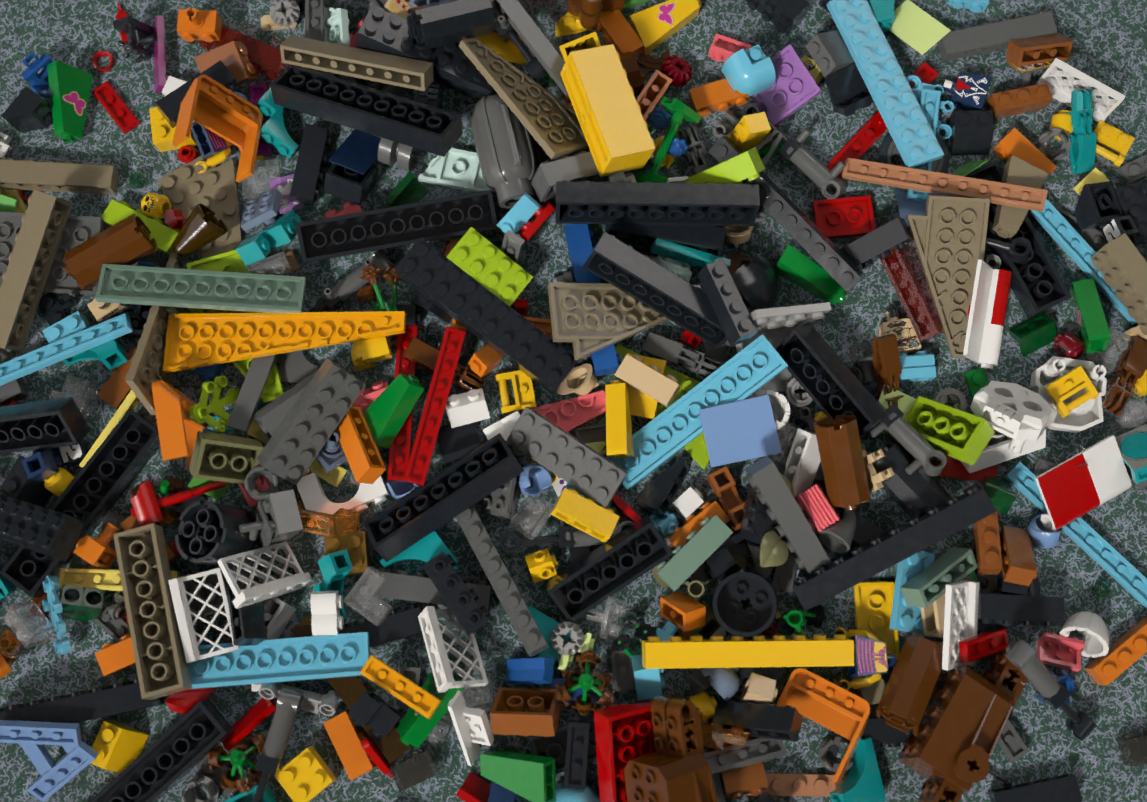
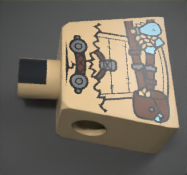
M95 298L87 305L98 323L116 317V313L127 312L129 314L135 310L132 304L97 302Z
M897 310L885 312L887 322L881 323L878 327L879 337L889 334L896 335L899 353L918 351L921 348V344L909 318L899 320Z

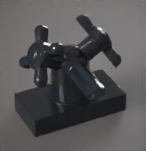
M129 16L113 21L114 29L127 34V43L123 41L118 42L126 52L124 57L129 58L130 53L133 52L136 55L140 54L135 60L137 63H140L142 59H151L150 52L154 50V46L150 45L147 49L144 46L156 42V38L151 36L154 35V27Z

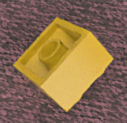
M115 720L103 721L92 746V749L98 752V755L91 764L105 770L121 773L141 755L149 735Z

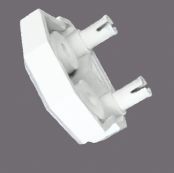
M1052 356L1044 365L1031 373L1030 389L1042 395L1057 411L1054 422L1048 425L1047 429L1078 433L1104 421L1102 396L1106 395L1107 379L1104 376L1107 371L1103 365L1099 367V365L1095 366L1092 361ZM1082 366L1099 396L1093 400L1086 401L1069 412L1070 415L1063 418L1058 413L1055 404L1044 387L1075 367ZM1083 388L1065 399L1063 403L1065 405L1086 393V389Z
M990 381L988 386L981 388L975 394L970 406L975 416L986 419L994 430L1012 438L1008 451L1012 452L1013 448H1015L1013 454L1017 455L1021 454L1025 441L1038 440L1045 428L1054 422L1057 411L1042 395L1016 383Z

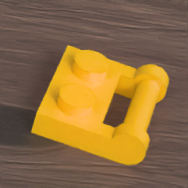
M1100 120L1093 130L1097 134V142L1119 154L1116 155L1096 144V153L1114 162L1113 164L1119 167L1135 138Z
M1082 366L1075 367L1044 387L1055 404L1058 413L1063 418L1070 415L1069 412L1086 401L1093 400L1099 396ZM1083 388L1086 389V393L1066 405L1063 403L1065 399Z
M521 370L495 375L496 382L499 384L502 414L523 411L525 407L537 408L532 379ZM512 379L515 405H510L506 380Z

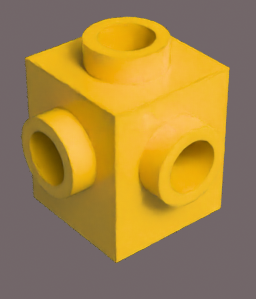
M548 548L525 556L534 584L557 575L555 567L558 566L555 555L550 556Z

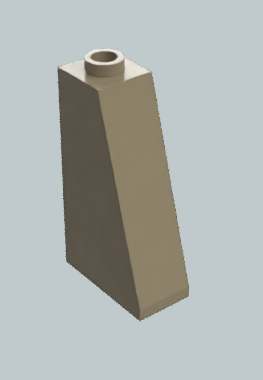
M1012 155L1004 165L1001 183L1040 189L1048 173ZM997 204L992 230L996 231L1003 238L1011 239L1017 233L1029 209Z

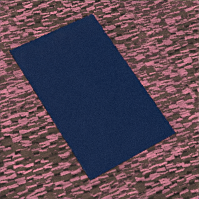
M354 129L328 161L364 175L378 158L381 138Z

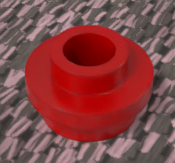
M186 145L178 150L177 155L181 162L189 163L196 159L197 151L193 146Z

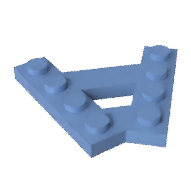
M0 720V743H19L40 773V776L29 785L26 791L42 802L46 801L94 761L98 755V752L82 741L79 723ZM44 745H62L67 753L55 763Z

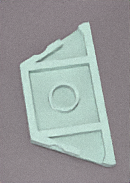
M324 7V42L349 46L348 10ZM325 71V74H328V75H331V76H333V74H334V73L326 72V71Z
M451 148L444 157L438 155L428 164L429 167L424 173L418 176L420 182L471 192L491 190L482 176L477 153Z

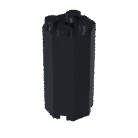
M444 0L410 8L408 13H411V15L407 16V24L411 39H416L417 41L414 44L416 49L423 51L493 33V29L498 27L493 11L495 7L494 0Z
M890 440L882 449L885 457L872 462L877 473L891 468L894 473L893 476L881 481L884 486L882 488L909 517L914 515L920 517L926 514L925 510L933 505L939 507L945 504L944 500L950 497V494L932 476L927 475L923 471L922 466L911 475L907 474L905 468L916 459L898 441Z

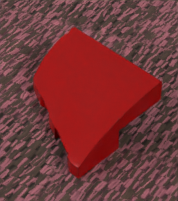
M223 687L188 689L169 695L165 703L169 710L186 714L199 701L210 699L209 695L217 688L222 689Z

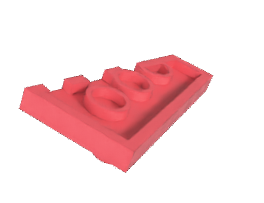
M602 390L577 398L542 405L541 407L533 408V410L566 432H570L606 413V394Z

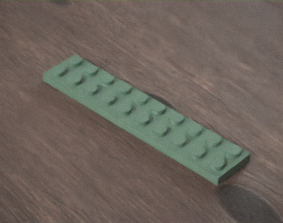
M103 264L95 299L97 302L264 313H301L304 303L306 277Z

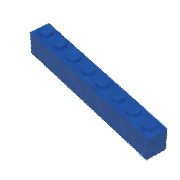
M587 224L564 225V234L575 283H604L603 280L600 281L597 275L583 267L595 247L591 243V239L594 238L592 227H588ZM617 343L590 354L596 377L616 373L622 362L620 353L616 354L615 347L618 346Z

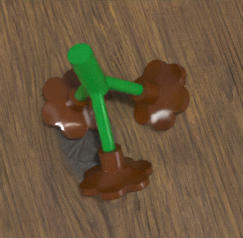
M173 477L168 480H162L160 489L155 490L156 494L160 493L162 497L181 492L182 487L185 488V482L182 479ZM139 485L131 489V497L139 491ZM169 506L161 508L164 519L155 523L158 525H171L174 521L179 520V515L177 511L170 510Z

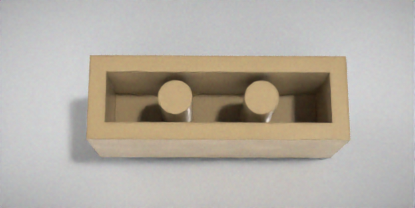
M627 354L616 371L615 376L664 406L669 407L680 388V385L677 384L678 379L669 374L665 377L660 374L661 370L656 366L650 364L648 367L642 363L644 361L642 358L635 354L632 357Z

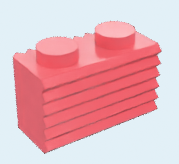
M818 483L794 497L815 533L822 531L840 519Z

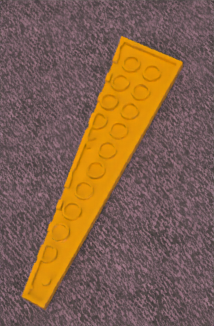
M405 311L169 314L163 371L169 373L405 333L406 313Z

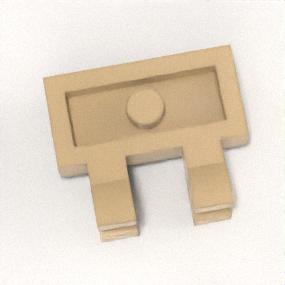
M882 449L869 455L866 450L862 451L870 493L884 487L881 481L894 475L891 468L877 473L872 462L885 457Z

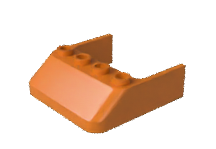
M200 75L194 79L181 102L172 145L176 147L190 138L193 121L197 122L240 149L241 154L236 181L240 182L251 176L254 171L263 120L262 112L257 106L209 76Z
M163 380L153 381L152 393L162 459L167 461L186 457L189 471L197 433L202 431V428L206 429L205 422L198 424L190 419L189 410L196 403L183 392Z
M797 668L791 673L776 706H793L801 715L850 741L848 749L832 780L835 783H840L862 737L871 707L865 699L804 668Z

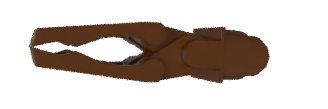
M894 334L873 338V374L878 384V396L875 398L879 399L882 389L884 396L886 393H891L892 388L894 392L900 391L899 374L902 373L897 338ZM904 395L887 398L885 401L888 402L889 407L890 401L898 407L897 400L900 402V398L904 397Z
M1138 336L1130 340L1115 368L1116 376L1112 379L1109 388L1106 389L1108 393L1102 403L1103 408L1113 412L1116 416L1122 414L1128 399L1134 396L1132 393L1135 389V383L1138 378L1143 376L1147 367V342Z
M413 337L403 356L433 374L440 351ZM457 363L452 385L466 392L480 389V384H484L485 380L467 370L468 367Z

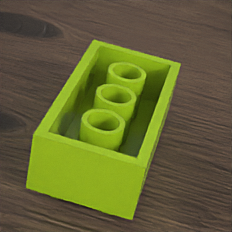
M470 227L446 257L509 306H511L533 278V276L472 227Z
M921 396L917 398L904 418L936 450L972 466L995 433L986 419Z

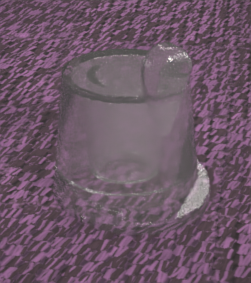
M1137 399L1127 401L1120 416H1116L1113 412L1109 411V425L1119 433H1126L1140 427L1147 421V404Z

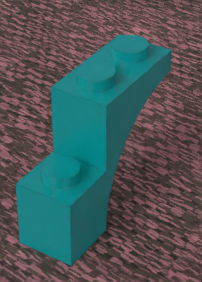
M270 87L257 104L262 114L269 117V120L261 129L260 136L265 142L274 146L280 154L290 159L297 150L298 145L286 131L283 122V106L274 104Z
M293 209L286 211L282 217L261 232L241 241L236 251L246 266L266 258L272 249L293 240L297 234L295 223H301L300 217Z
M117 339L62 360L67 366L83 360H99L110 371L128 361L124 347Z
M347 549L328 554L318 560L324 581L313 587L314 591L339 590V596L343 597L345 579L353 569ZM343 603V607L339 608L340 616H343L345 620L347 616Z

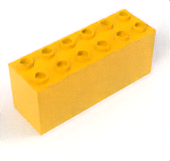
M614 45L570 52L560 75L600 177L643 168L655 150V142L650 137L647 122L642 117L640 105L636 102L634 90L628 82L626 70L622 67L620 55Z

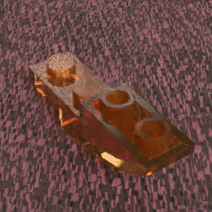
M700 712L703 745L722 751L726 747V743L746 746L749 733L744 732V729L738 727L727 729L718 723H710L708 725L709 716H705L703 712Z

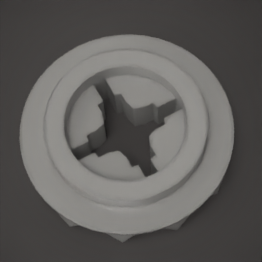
M274 0V4L270 6L269 14L275 24L290 26L298 20L300 8L294 0ZM283 6L287 9L286 17L281 12Z
M794 377L786 383L787 389L785 393L787 394V400L793 406L804 407L813 401L807 392L800 393V397L798 393L794 392L799 387L804 390Z
M945 388L937 393L934 399L935 402L945 404L948 402L947 399H950L951 402L957 401L958 403L953 405L952 408L965 412L967 402L965 396L959 390Z
M562 622L551 633V644L562 655L569 656L577 653L584 642L581 628L573 622ZM570 630H572L571 638L576 643L568 642L567 645L565 644V646L562 647L564 644V639L561 638L559 634L567 635V633H569Z

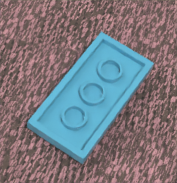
M920 551L897 564L889 629L924 635L921 607L907 606L900 587L934 562L935 554Z

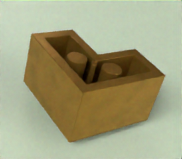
M367 531L324 535L325 556L347 549L353 569L348 574L369 573V570H371V559Z

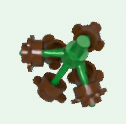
M585 651L582 655H577L576 661L580 662V667L585 670V674L581 675L579 668L570 671L568 669L563 670L564 683L561 686L559 683H556V699L560 703L564 702L567 707L569 706L568 701L573 699L571 692L581 688L583 694L578 695L576 701H572L571 706L576 708L579 714L587 715L590 710H595L597 707L596 703L593 702V698L587 694L588 690L591 689L599 695L596 699V702L600 704L598 709L613 705L615 700L613 694L616 690L612 689L610 691L608 688L612 676L608 673L603 674L599 670L594 671L593 676L589 674L590 670L596 668V664L601 663V658L596 657L592 651Z
M253 733L251 735L252 739L249 740V745L244 744L241 740L234 747L233 751L229 753V756L221 745L208 752V762L210 763L211 770L223 767L227 761H231L233 764L232 769L222 773L223 781L220 784L222 788L233 789V792L240 790V794H248L250 790H253L252 785L259 783L262 771L255 769L257 760L252 763L248 760V757L253 752L256 754L262 752L266 741L264 735ZM245 765L250 767L249 774L251 776L245 777L243 769Z

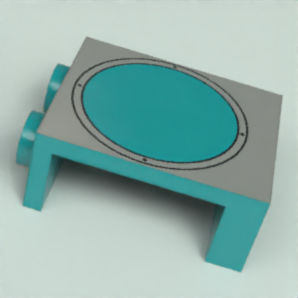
M1146 423L1115 437L1122 459L1130 467L1132 479L1136 484L1147 480Z

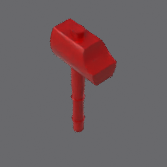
M144 480L139 485V491L131 497L133 507L130 508L133 517L137 516L140 527L164 519L161 508L213 490L216 491V489L226 487L227 485L226 482L212 481V483L158 499L152 480Z

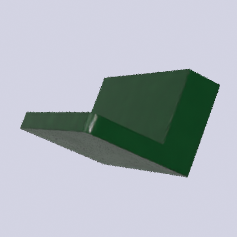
M409 171L385 198V202L389 207L417 203L423 199L429 190L417 181L416 175Z
M1044 313L1009 330L1010 336L1019 343L1020 352L1023 356H1027L1052 343L1057 337L1055 321Z

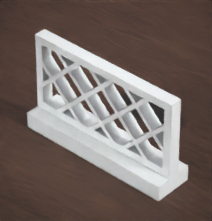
M1057 58L1044 70L1036 83L1037 85L1048 82L1052 97L1071 107L1072 91L1081 90L1079 86L1091 89L1092 110L1097 109V111H1093V120L1096 122L1100 120L1105 121L1107 116L1125 98V95Z
M287 541L220 558L217 561L236 597L232 601L236 609L300 590L312 580L309 572L303 573ZM283 548L286 558L278 555L277 551ZM264 553L271 557L270 562L261 559V554ZM248 558L254 561L253 567L243 563L244 559ZM274 560L283 563V568L281 569L273 565ZM227 563L238 566L236 572L229 569ZM258 564L267 568L266 574L257 570ZM287 566L293 568L296 574L293 575L287 572ZM241 568L251 573L249 578L240 574ZM271 570L280 574L279 579L269 576ZM254 575L264 579L263 584L253 581ZM237 580L246 583V589L240 590L236 583Z
M221 568L168 580L186 663H192L239 649V646H234L228 598ZM217 573L218 583L214 589L204 584L208 575ZM203 577L202 581H199L196 578ZM194 580L200 584L195 592L191 594L185 590V581ZM202 585L212 590L206 602L196 597ZM219 586L221 589V593L216 591ZM214 593L219 594L223 598V603L219 609L208 604ZM194 598L204 604L198 615L190 611L189 607ZM206 606L217 611L211 622L200 617ZM223 607H225L226 613L221 611ZM219 613L226 616L228 620L224 629L213 624ZM191 614L196 617L194 621H192ZM198 619L209 624L203 635L195 632L194 629ZM211 626L221 631L215 643L205 637ZM224 633L232 637L233 647L223 648L218 645ZM196 635L200 637L198 643H197ZM203 639L213 644L209 653L200 655L199 645ZM216 647H218V648L221 649V650H218V651H214V649H215Z
M961 580L960 582L946 585L942 670H951L963 665H976V660L970 663H961L959 642L977 635L979 582Z
M426 606L418 616L438 693L446 692L451 688L486 686L488 680L474 633L470 636L466 634L461 624L453 619L455 615L451 609H435L434 606ZM437 616L447 620L445 626L438 622ZM449 623L459 630L456 635L447 629ZM461 632L468 636V644L458 637ZM442 633H445L452 639L450 644L443 640ZM454 642L464 648L462 653L452 647ZM448 651L458 658L455 664L448 659ZM466 651L473 655V662L463 656ZM459 661L470 667L467 672L457 666ZM471 670L479 674L480 680H475L469 675ZM455 671L463 679L461 681H454L452 672Z

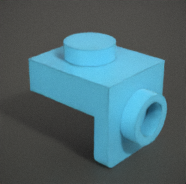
M666 511L663 518L654 515L650 516V519L664 538L668 534L673 533L679 525L676 516Z

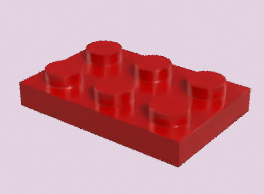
M871 195L832 200H815L812 202L814 223L829 239L864 236L876 229Z

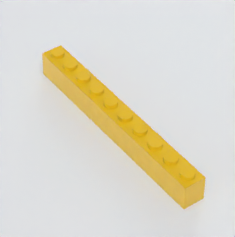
M835 634L834 638H826V635H813V638H806V635H793V639H785V635H773V639H765L763 635H754L752 639H744V637L737 635L731 636V639H723V636H711L709 640H703L702 636H690V640H682L681 636H669V640H661V637L649 636L648 640H642V666L645 669L854 666V640L848 639L843 634Z

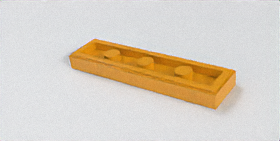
M373 655L370 656L360 671V674L428 719H431L442 702Z

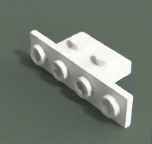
M457 691L448 704V710L466 762L469 766H472L481 751L479 744L491 746L494 737L485 710L466 707L462 692Z

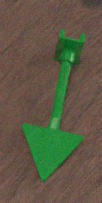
M663 97L661 104L673 112L670 120L671 124L649 173L636 171L635 180L637 183H663L668 181L667 177L657 175L679 125L682 124L683 120L699 123L702 117L677 98L671 101L669 98Z

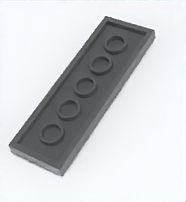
M525 407L506 442L605 508L609 506L628 474L627 471L530 407Z

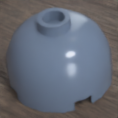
M700 668L702 674L705 677H709L708 680L712 687L726 701L738 691L740 686V678L737 674L740 670L738 668Z

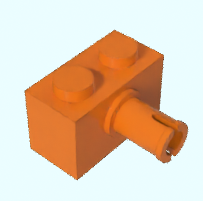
M190 7L186 10L179 9L177 32L183 40L189 42L194 40H203L205 42L220 41L222 19L217 10H196L193 7L192 10Z
M108 522L98 537L88 535L82 537L77 542L74 553L93 566L109 569L117 557L116 549L111 547L109 543L114 537L113 534H116L120 529Z
M678 591L660 597V616L678 627V636H681L682 640H690V630L705 626L706 606Z

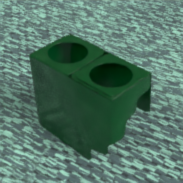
M984 476L986 480L984 490L995 509L1007 514L1016 499L1011 485L996 476Z
M63 585L59 595V600L62 604L61 617L88 622L89 619H97L102 610L105 590ZM93 596H101V601L96 605H92L87 602L86 598L91 599ZM66 599H69V600H77V601H75V602H69V601H67Z

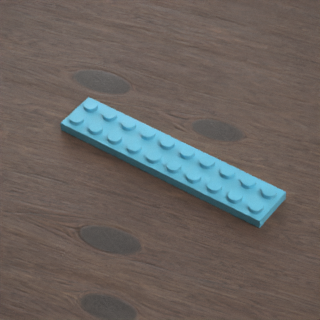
M867 0L829 1L826 6L906 167L914 168L942 158L944 153Z
M762 334L633 434L634 457L617 459L607 455L605 457L628 472L622 484L627 490L631 489L703 433L699 414L700 409L746 400L788 367L787 363Z
M369 632L264 640L257 646H239L238 650L188 663L192 689L363 676L360 674V671L370 658ZM233 643L218 644L223 648L233 647ZM213 644L199 645L200 655L209 653ZM216 647V648L214 649V651L221 650V649L218 648V647Z

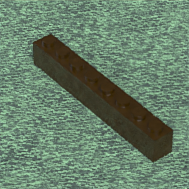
M312 615L306 617L290 630L296 638L313 636L311 626ZM361 676L326 678L349 709L353 707L363 692L375 691L369 681L364 682ZM400 722L386 738L383 736L378 738L371 732L372 728L369 725L365 727L362 725L390 764L413 746L410 745L408 747L400 741L399 738L401 736L396 730Z

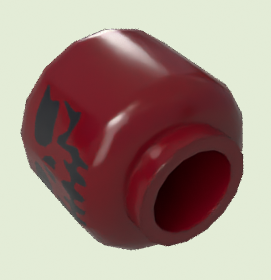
M1072 332L1060 333L1053 341L1055 343L1054 352L1060 357L1078 359L1085 351L1084 341Z

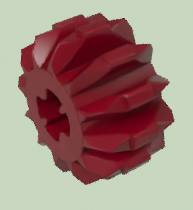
M674 55L673 57L669 56L661 65L660 71L672 79L670 86L674 85L675 88L684 87L690 81L693 67L689 66V61H684L683 57L679 58L677 55Z

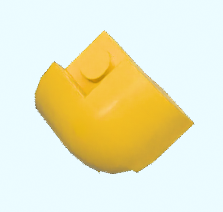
M383 336L354 341L351 347V357L355 370L361 371L376 367L375 362L393 358L389 337Z

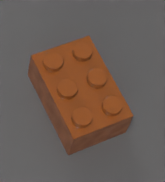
M499 688L490 711L492 734L555 737L563 711L562 703L555 696L557 689Z

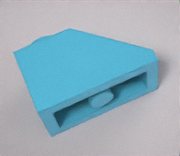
M525 193L496 226L505 234L508 230L517 233L541 205L528 193Z

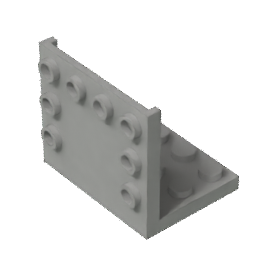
M830 302L754 310L750 313V317L758 332L748 341L737 344V353L762 334L776 349L795 328L808 321L810 324H814L817 319L824 318L825 314L831 311ZM786 368L759 390L785 392L787 389L786 383L791 380L793 375Z

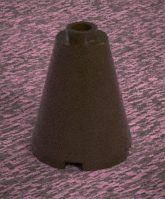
M202 203L197 204L175 238L173 249L179 256L184 255L188 257L223 236L228 229L221 219L217 220L216 214Z

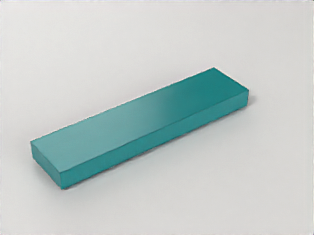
M656 238L650 249V252L701 268H704L706 264L719 260H724L727 268L731 264L730 259Z

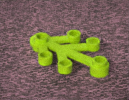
M216 376L214 382H203L199 403H196L189 410L190 419L198 424L207 423L216 433L224 432L231 414H228L221 408L228 404H235L241 389L230 388L227 390L226 396L219 399L221 389L225 388L228 384L227 378L225 376ZM212 393L210 403L207 405L208 396ZM213 412L222 420L216 421L213 417L209 415V413Z

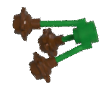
M375 264L363 268V274L359 277L362 280L370 281L371 285H363L359 288V292L356 294L358 302H368L375 311H398L397 286L399 281L403 279L396 275L395 267H389L383 274V278L391 282L393 287V305L388 301L383 302L377 285L379 284L377 278L383 272V269L377 268ZM375 296H377L378 301H379L378 307H377V305H376V303H375V301H376V300L374 299Z

